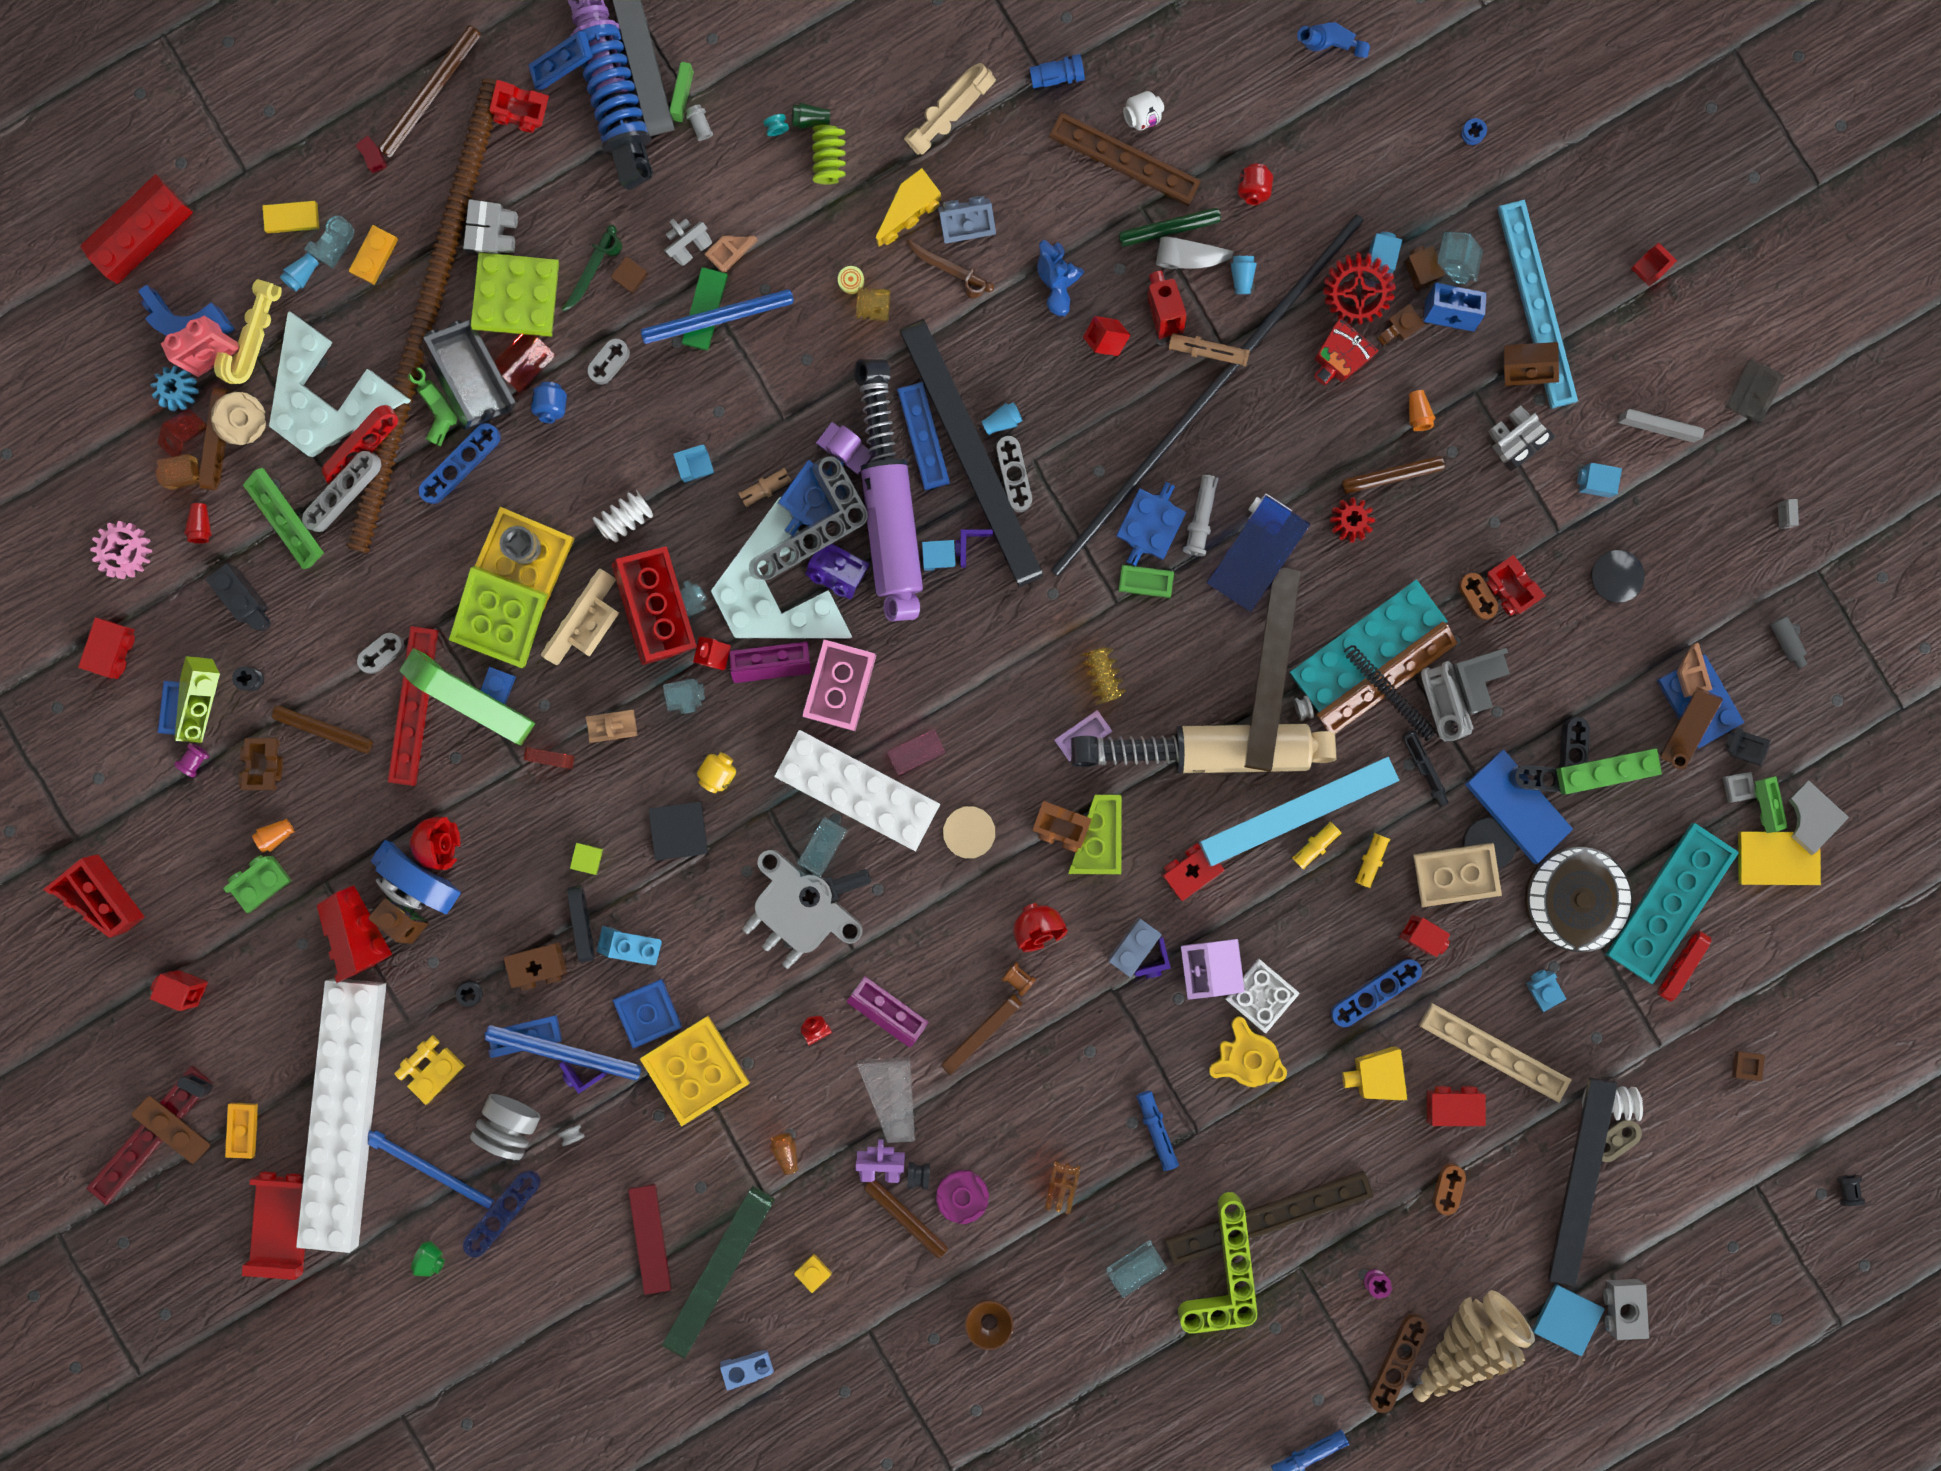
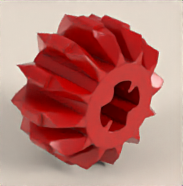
M1354 497L1349 499L1348 504L1346 501L1341 500L1339 502L1340 508L1334 507L1332 509L1333 514L1337 517H1331L1329 522L1337 523V526L1331 531L1336 533L1340 530L1342 532L1339 535L1340 540L1345 539L1348 535L1349 543L1355 542L1356 536L1362 541L1365 539L1364 532H1372L1373 529L1368 524L1374 523L1375 518L1367 517V515L1373 509L1370 507L1364 510V500H1361L1357 506ZM1351 514L1354 515L1353 519L1357 518L1358 521L1353 526L1350 525L1351 522H1347V518Z

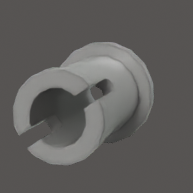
M700 104L686 110V118L691 121L698 141H703L713 136V132L704 115L706 112L705 108H701Z

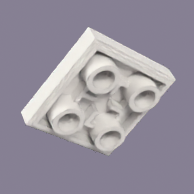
M1257 959L1243 976L1245 992L1228 994L1224 999L1264 1033H1267L1300 993L1264 962Z

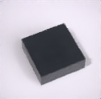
M193 1074L180 1077L176 1085L199 1098L210 1094L213 1088L211 1083Z

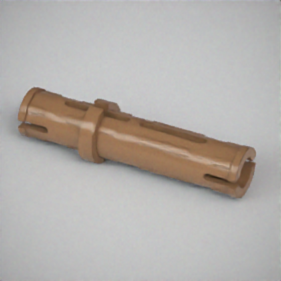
M1172 333L1169 344L1170 350L1190 353L1191 357L1197 358L1199 355L1243 366L1247 365L1250 353L1248 349L1245 350L1205 341L1200 336L1192 338ZM1185 344H1191L1199 347H1204L1207 349L1204 350L1196 347L1186 346ZM1212 350H1218V351H1222V352H1227V353H1231V354H1234V355L1231 356V355H1227V354H1222V353H1218V352H1213Z

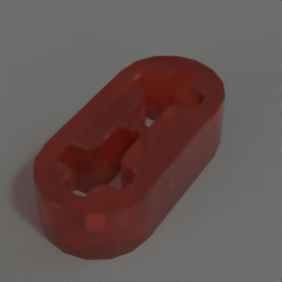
M526 747L523 760L573 769L575 756Z

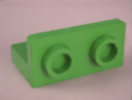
M258 856L249 863L250 868L244 873L241 871L235 873L227 880L229 884L223 888L226 893L231 892L246 913L252 912L292 881L274 856Z

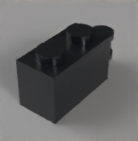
M226 563L205 579L237 621L249 624L254 630L266 631L270 628V619L264 613L269 607L237 566Z

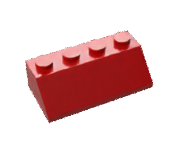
M155 174L84 241L80 247L86 257L105 277L119 284L178 228L193 211Z
M667 546L615 559L612 568L641 665L664 660L697 648Z

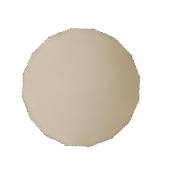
M233 392L223 395L215 402L211 410V423L217 435L229 444H248L254 442L263 433L266 426L265 411L260 402L250 394Z
M974 806L962 807L955 810L947 818L943 827L944 840L947 847L955 855L962 858H977L985 854L992 847L995 839V826L991 817L984 810Z

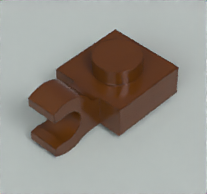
M1408 304L1387 320L1391 327L1382 332L1377 339L1382 346L1386 345L1396 336L1403 342L1421 329L1425 323L1411 304Z

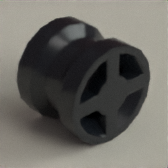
M909 1162L907 1189L921 1187L923 1190H928L930 1163L916 1165L915 1162Z

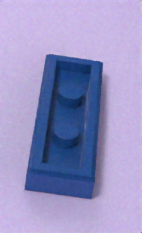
M576 32L528 64L536 90L545 89L592 58L586 32Z

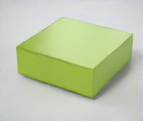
M576 843L570 869L597 875L603 849Z

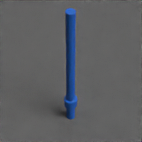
M369 1130L368 1145L375 1149H383L485 1208L490 1209L494 1199L385 1139L386 1135L379 1131L373 1132Z

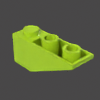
M185 657L179 684L175 741L198 743L203 741L220 675L213 659Z

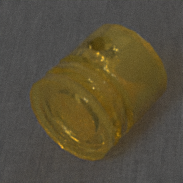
M859 287L856 318L860 319L863 317V320H867V317H869L870 320L888 321L890 289L872 288L869 291V288L862 290V287Z

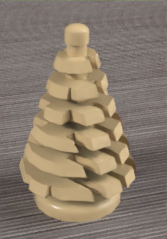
M1489 1291L1483 1297V1303L1477 1299L1472 1302L1471 1297L1465 1299L1459 1306V1311L1452 1318V1329L1450 1325L1447 1327L1444 1333V1340L1436 1348L1437 1354L1434 1353L1431 1356L1429 1368L1426 1367L1421 1374L1423 1383L1413 1389L1414 1397L1418 1401L1424 1402L1433 1392L1435 1396L1439 1397L1447 1394V1389L1456 1392L1463 1385L1469 1387L1478 1380H1490L1495 1374L1499 1376L1507 1373L1509 1368L1514 1370L1524 1364L1525 1357L1519 1347L1528 1348L1535 1342L1534 1333L1519 1310L1506 1297L1496 1291Z

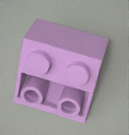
M1238 939L1181 946L1188 999L1245 992Z

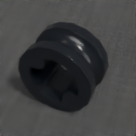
M475 982L462 984L456 992L458 1002L466 1007L479 1003L483 996L481 986ZM472 988L475 991L472 993L476 995L475 999L471 998L467 1001L464 998L466 994H463V992Z

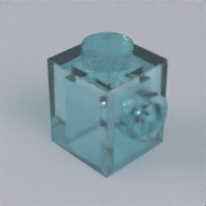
M696 679L663 685L668 711L680 710L681 714L696 712V707L702 706L701 700L705 699L704 688L702 684H698Z

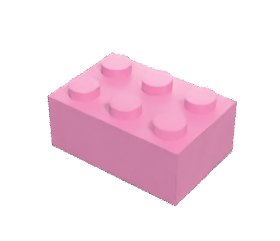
M824 640L803 717L856 731L876 654Z

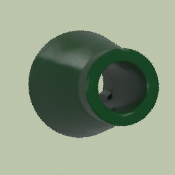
M799 102V105H793L792 126L804 129L830 124V109H823Z

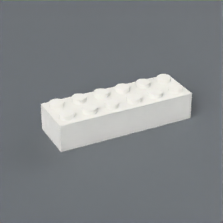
M801 730L798 731L775 775L777 779L914 851L917 850L940 806V803Z

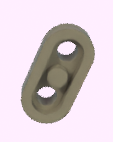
M1621 1119L1609 1127L1606 1138L1608 1147L1603 1153V1162L1615 1160L1640 1141L1642 1131L1636 1122ZM1628 1127V1135L1622 1136V1130Z

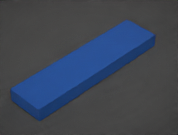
M923 382L898 388L900 402L924 490L950 484Z

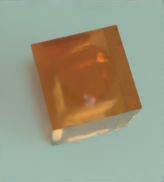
M185 454L157 460L156 477L163 487L173 490L199 484L200 470L196 457Z

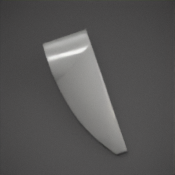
M1161 237L1156 265L1169 269L1204 268L1231 259L1233 251L1173 237Z

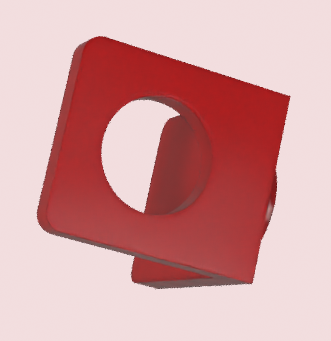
M699 637L693 662L725 670L731 646L718 642L713 638Z

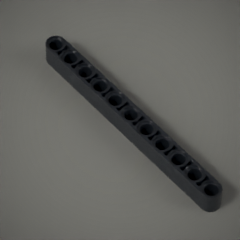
M922 318L899 329L1016 583L1020 588L1042 578L1041 568L925 320Z

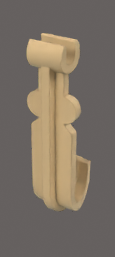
M982 63L972 66L937 101V107L933 106L926 109V121L919 129L915 128L910 131L904 138L917 155L924 154L930 148V141L937 133L942 135L949 133L951 130L950 121H957L979 95H983L993 85L996 79L992 75L991 70Z

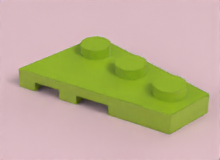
M1095 795L1088 817L1092 819L1081 849L1078 848L1077 853H1075L1068 874H1122V795Z

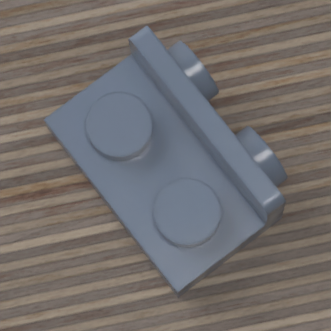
M975 196L969 198V202L965 203L952 200L944 202L942 207H938L944 243L996 235L992 204L989 198L985 199L984 196Z

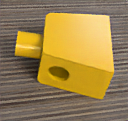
M1396 1046L1355 1058L1356 1071L1342 1072L1344 1088L1359 1087V1094L1363 1098L1407 1100L1401 1049Z

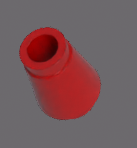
M193 503L190 505L184 535L187 536V541L190 543H208L209 537L212 536L206 504Z

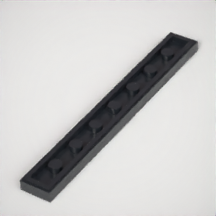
M1588 1078L1548 1274L1550 1282L1576 1285L1618 1085L1616 1081Z

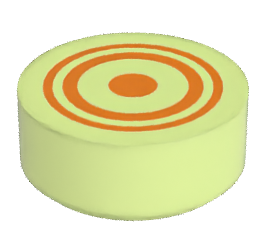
M847 266L839 272L838 284L841 290L848 294H855L863 288L864 276L859 268Z

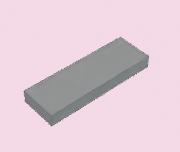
M1632 409L1621 413L1618 423L1693 443L1702 439L1705 431L1701 427Z

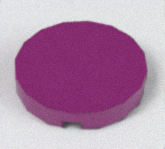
M957 1170L949 1173L941 1180L937 1188L936 1202L939 1211L946 1219L958 1224H967L976 1221L983 1215L988 1205L989 1193L986 1183L979 1175L968 1170Z

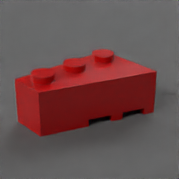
M99 854L81 858L43 889L48 894H54L64 902L63 905L69 909L73 908L83 915L85 921L109 938L126 933L145 918Z
M354 885L334 893L316 905L324 937L328 936L331 946V951H329L330 960L335 961L338 973L335 975L336 984L375 966L392 955L377 925L368 918L370 913Z

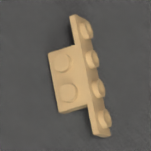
M598 569L566 618L561 622L560 627L551 640L546 644L545 649L541 653L543 658L555 665H559L572 645L588 656L592 654L619 614V612L602 601L616 581L613 576L602 569Z

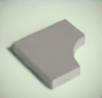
M1810 781L1805 782L1788 800L1794 807L1797 816L1796 830L1791 837L1810 855L1815 854L1849 818Z

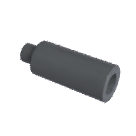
M1788 616L1770 623L1769 625L1788 661H1794L1797 669L1807 665L1804 658L1807 652Z

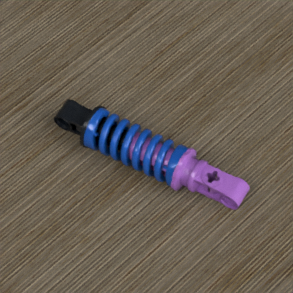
M568 0L573 13V23L577 26L571 36L578 31L586 32L592 53V58L580 66L584 69L583 77L588 83L587 91L592 96L590 101L591 106L595 109V120L599 122L598 130L602 135L600 136L602 150L606 154L613 155L619 182L624 188L632 190L650 180L653 176V170L645 148L651 142V136L648 133L646 124L642 121H637L642 117L643 113L640 108L634 107L639 102L638 96L630 94L635 90V84L627 80L631 77V70L623 67L627 64V56L619 54L624 49L623 43L619 41L621 40L619 23L608 19L609 11L605 6L604 0H578L579 2Z

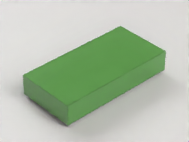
M686 62L680 63L669 111L672 119L678 122H683L694 74L691 64Z
M1122 565L1118 592L1171 598L1174 571Z

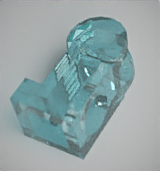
M342 216L330 217L326 223V230L317 244L309 241L304 250L333 269L354 236V228Z

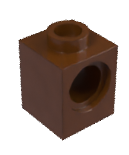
M1420 246L1409 252L1410 256L1404 261L1416 291L1439 282L1445 276L1433 246L1427 249L1424 246Z

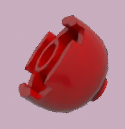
M432 817L420 822L415 827L409 841L414 859L423 867L430 869L446 870L451 868L457 858H453L455 846L460 847V833L456 823L450 822L448 817Z
M1037 903L1025 906L1013 926L1015 941L1018 948H1021L1023 952L1045 948L1043 943L1052 938H1055L1057 942L1068 932L1064 920L1057 910L1045 905L1038 906Z

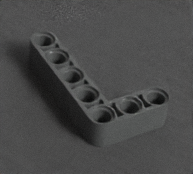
M823 457L818 459L813 465L814 476L834 512L754 557L749 563V572L753 578L758 580L772 579L861 527L866 522L867 510L838 459L835 457ZM825 462L832 465L833 470L830 476H826L822 471V466ZM838 485L843 486L845 489V496L842 500L838 499L835 495V489ZM851 508L855 509L858 513V519L854 523L848 518V512ZM829 521L833 522L836 527V531L832 536L828 535L825 530L826 524ZM807 534L811 535L814 541L810 549L805 548L803 545V538ZM785 547L791 552V558L787 562H784L780 557V552ZM760 561H765L769 567L768 572L763 576L757 570Z

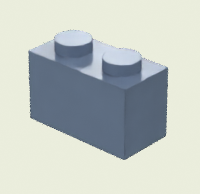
M1138 917L1107 960L1131 977L1162 934Z

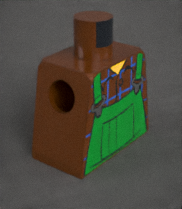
M387 896L368 917L393 940L400 943L413 944L429 924L412 908L399 905Z

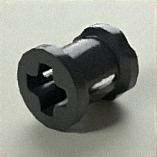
M240 667L234 671L232 681L236 688L240 690L257 691L264 684V676L256 668ZM249 675H251L252 680H249L248 683H245V678H248Z
M1838 1176L1837 1182L1840 1183L1842 1193L1840 1205L1859 1206L1865 1204V1198L1862 1197L1860 1188L1862 1176Z

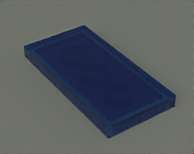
M1265 495L1207 584L1251 612L1310 526V523L1268 495Z

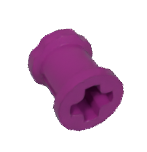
M190 742L187 745V752L180 761L174 763V766L186 775L195 777L197 775V768L210 755L198 745Z
M1373 1269L1365 1274L1364 1285L1373 1297L1377 1299L1386 1298L1391 1293V1281L1382 1271ZM1375 1280L1382 1283L1380 1288L1373 1285Z

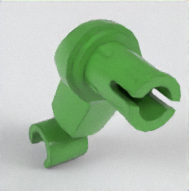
M416 368L421 374L418 381L414 380L411 374H408V379L411 383L419 385L417 391L427 403L435 418L425 439L441 446L450 425H456L457 415L450 402L431 380L425 381L424 370Z

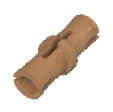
M782 468V470L766 479H763V477L758 479L759 483L739 492V495L747 508L765 496L768 498L773 496L772 492L792 483L785 468Z

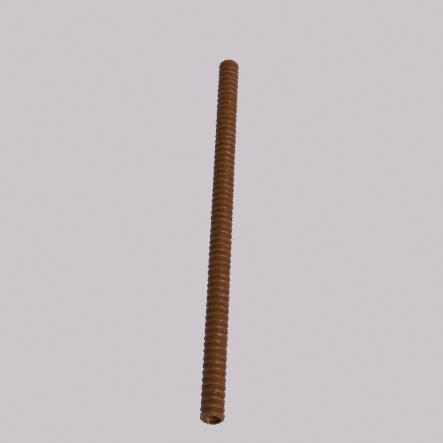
M485 78L481 81L483 87L479 88L481 94L477 95L478 102L474 105L476 108L472 112L474 118L470 119L472 125L468 126L467 129L469 131L465 136L467 141L463 143L465 149L461 150L463 156L459 157L460 165L456 167L458 173L454 174L456 180L452 181V186L454 187L449 191L451 194L447 198L449 204L445 205L447 211L443 212L442 215L444 217V220L440 222L442 228L438 229L440 235L436 236L438 242L434 243L435 251L431 253L433 259H429L431 266L427 267L426 270L429 273L424 277L426 283H422L424 290L420 291L422 297L418 298L419 306L415 307L417 314H413L415 321L411 322L412 330L408 331L410 338H406L408 345L404 346L406 351L401 355L403 361L399 362L401 369H397L399 375L394 379L396 385H393V387L411 401L393 409L398 417V424L374 450L381 460V468L378 474L362 490L364 491V495L360 496L362 502L358 503L360 509L355 513L358 516L357 519L353 520L355 526L351 527L353 533L348 537L351 540L350 543L347 542L346 544L349 549L359 552H370L368 545L372 544L370 539L375 534L373 529L377 528L375 521H379V517H377L378 513H381L379 508L380 505L384 504L382 497H386L384 491L385 489L388 490L386 484L391 480L389 474L393 473V470H391V467L395 466L393 460L398 456L395 453L396 450L400 449L398 443L402 442L400 436L404 435L402 429L407 425L405 419L409 418L407 414L408 411H411L409 405L414 401L412 399V395L415 396L416 394L414 388L418 387V384L409 381L408 374H411L416 381L420 379L416 368L423 370L421 364L425 363L423 359L425 355L419 347L423 336L427 332L434 330L432 326L436 325L434 319L439 315L437 313V310L441 308L439 302L443 301L441 295L445 294L444 286L448 284L446 278L450 277L448 271L452 270L450 264L454 263L453 255L457 253L455 247L459 246L457 240L461 239L462 236L459 233L464 229L462 224L466 222L464 218L468 212L466 209L468 208L469 200L473 198L471 195L475 191L473 185L477 184L475 178L479 177L478 169L482 167L480 162L484 160L482 154H485L487 150L484 147L488 146L489 143L487 140L491 136L489 130H493V125L491 124L494 122L493 114L490 113L496 80Z

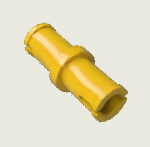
M1328 822L1314 838L1311 836L1308 839L1309 843L1292 859L1304 870L1320 853L1323 855L1326 852L1325 848L1342 833L1333 823Z
M1374 833L1367 854H1363L1362 860L1364 862L1355 880L1356 883L1371 888L1378 867H1382L1383 862L1381 860L1388 842H1390L1389 838Z

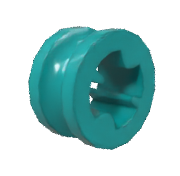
M776 114L763 121L764 127H768L766 131L768 136H777L789 130V125L784 122L786 120L785 114Z

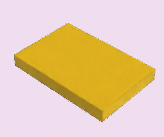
M1738 832V884L1821 885L1820 849L1815 854L1810 855L1791 837L1794 832Z

